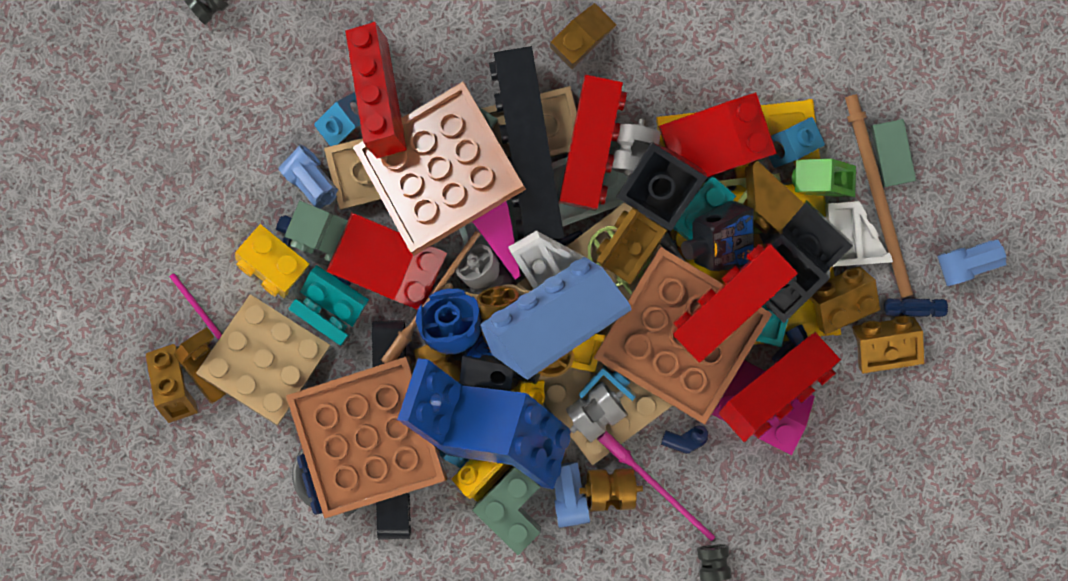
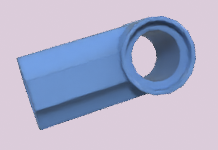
M300 144L278 169L290 183L300 188L314 207L321 209L323 206L330 205L336 199L338 189L319 167L321 162L315 154Z
M998 239L965 249V247L950 251L951 253L937 256L947 286L975 278L974 275L1006 265V253Z
M578 462L561 464L560 476L557 478L554 486L556 494L554 502L558 526L562 528L590 523L586 496L579 494V488H582Z

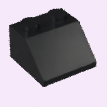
M651 142L616 195V198L672 231L707 176L703 169L678 153Z

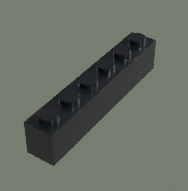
M532 46L494 52L495 61L489 62L492 81L498 80L500 93L494 94L497 113L504 112L505 125H499L502 144L509 143L511 156H508V159L526 188L523 192L512 197L513 208L520 207L522 218L515 220L518 238L523 239L538 231L553 240L564 239Z

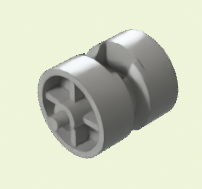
M639 119V123L635 125L620 124L617 143L621 147L614 152L612 170L624 173L629 177L651 142L659 144L661 132L645 126V119Z
M483 244L473 245L456 269L457 275L470 287L474 294H480L482 291L496 286L512 285L510 272L498 260L493 251Z
M604 382L598 384L588 392V399L580 398L566 409L574 424L569 428L573 434L579 431L590 442L594 441L606 432L605 426L607 424L614 426L628 415L620 403V398L624 396V393L621 390L617 393L612 392Z

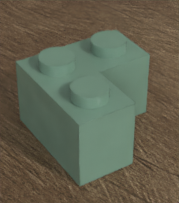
M299 200L284 237L292 239L290 246L304 252L313 254L314 249L325 252L324 259L331 262L348 220Z
M512 466L474 505L472 510L517 555L541 533V526L521 508L540 488V485Z

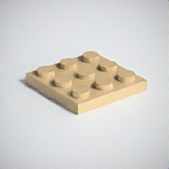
M250 294L196 374L278 426L290 408L286 395L303 389L327 353L330 344Z

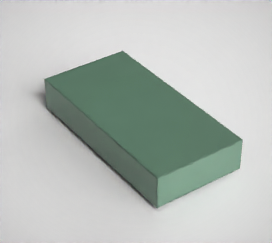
M904 119L872 125L871 131L883 188L916 181Z

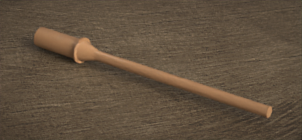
M475 230L431 294L443 289L481 233ZM416 316L409 326L398 332L399 335L381 359L384 363L397 360L409 341H412L411 338L417 326Z

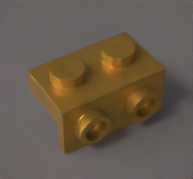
M632 207L629 213L625 210L622 212L614 225L617 231L611 240L606 237L596 251V254L599 255L596 262L630 285H632L667 233L666 229L641 214L634 207Z
M860 266L850 268L844 273L830 278L809 298L815 305L819 329L825 335L880 311L876 279Z

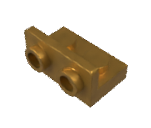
M898 316L893 320L881 322L866 321L862 325L853 326V334L857 339L858 364L862 374L924 364L923 330L915 317Z

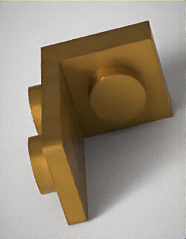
M205 327L181 343L174 356L207 400L213 404L227 394L196 374L211 352L208 345L214 338L208 327Z
M175 344L146 353L154 405L168 423L198 413L196 401L185 388L181 364L174 356L175 351L178 349Z

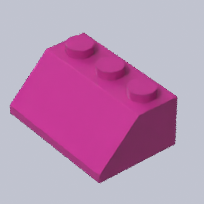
M744 360L711 415L724 421L718 414L730 399L765 371ZM811 395L803 403H800L798 400L794 401L791 404L794 409L781 421L776 417L769 423L773 427L759 439L792 455L807 426L815 396Z

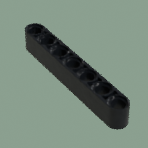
M405 320L372 321L373 367L385 364L381 359L399 335L398 332L406 328ZM406 347L398 359L406 357ZM410 493L376 502L378 540L410 539Z

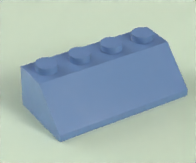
M583 257L571 263L568 268L557 275L546 279L543 284L529 293L521 295L518 300L506 308L495 312L480 325L491 354L528 380L632 309L604 268Z

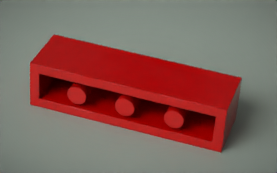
M376 22L345 30L364 145L376 159L406 151L407 147L388 39Z
M585 74L559 204L593 211L598 209L599 204H605L608 186L603 185L605 173H611L614 155L609 154L611 141L617 142L621 124L615 122L617 111L624 110L627 92L622 91L623 82Z
M761 243L758 244L746 255L749 261L741 269L734 266L721 278L724 284L716 292L710 288L697 300L700 306L692 314L686 310L673 322L676 328L672 331V334L699 363L798 274L770 243L765 247Z
M814 332L730 399L718 414L744 443L753 435L759 439L773 427L769 423L776 417L781 421L794 409L791 405L794 401L798 400L800 403H803L816 391L813 388L816 383L819 382L823 386L836 375L833 368L841 359Z

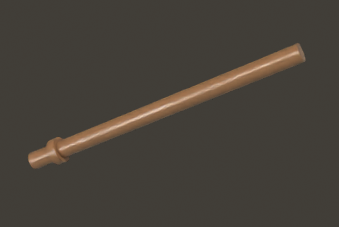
M854 94L845 97L850 115L847 116L848 123L852 122L888 253L892 256L893 262L891 264L901 298L913 295V291L864 118H867L866 112H862L858 96Z

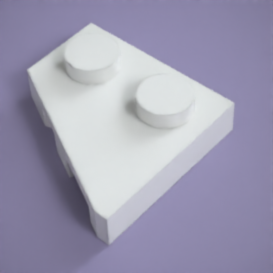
M859 201L825 204L826 218L853 242V247L832 267L893 262L891 254L886 252L878 238V232L869 223L867 214Z
M538 231L508 247L533 289L543 284L546 279L568 268L574 261L585 257Z

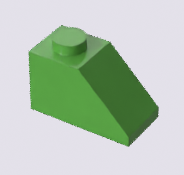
M835 159L796 160V168L792 173L795 192L816 196L855 197L856 166Z

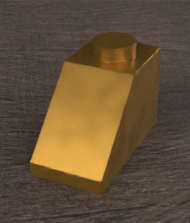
M594 3L575 17L550 41V48L573 69L617 25Z
M754 161L745 168L747 206L754 209V226L765 234L768 232L770 234L779 233L804 203L760 162Z

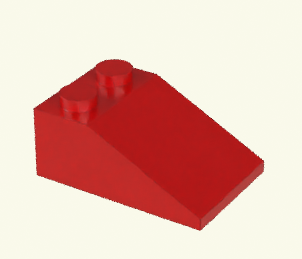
M756 92L658 126L665 148L678 153L703 169L707 177L777 154Z
M351 212L326 272L418 310L420 305L422 304L423 306L428 299L447 252L430 246L414 256L408 249L400 232Z

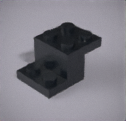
M807 200L779 233L772 234L762 244L765 247L770 243L798 273L764 305L785 323L830 279V268L853 247V242Z

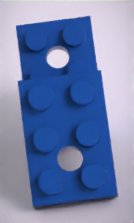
M418 358L397 419L448 456L513 465L541 487L554 489L556 480L560 476L563 456L570 443L571 431L569 427L529 394L463 386L429 359Z

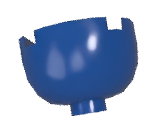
M443 289L434 292L429 296L430 301L424 307H422V304L420 305L416 315L418 331L425 343L435 351L443 354L464 352L474 345L481 334L482 328L480 324L483 321L477 300L473 296L466 295L464 290Z

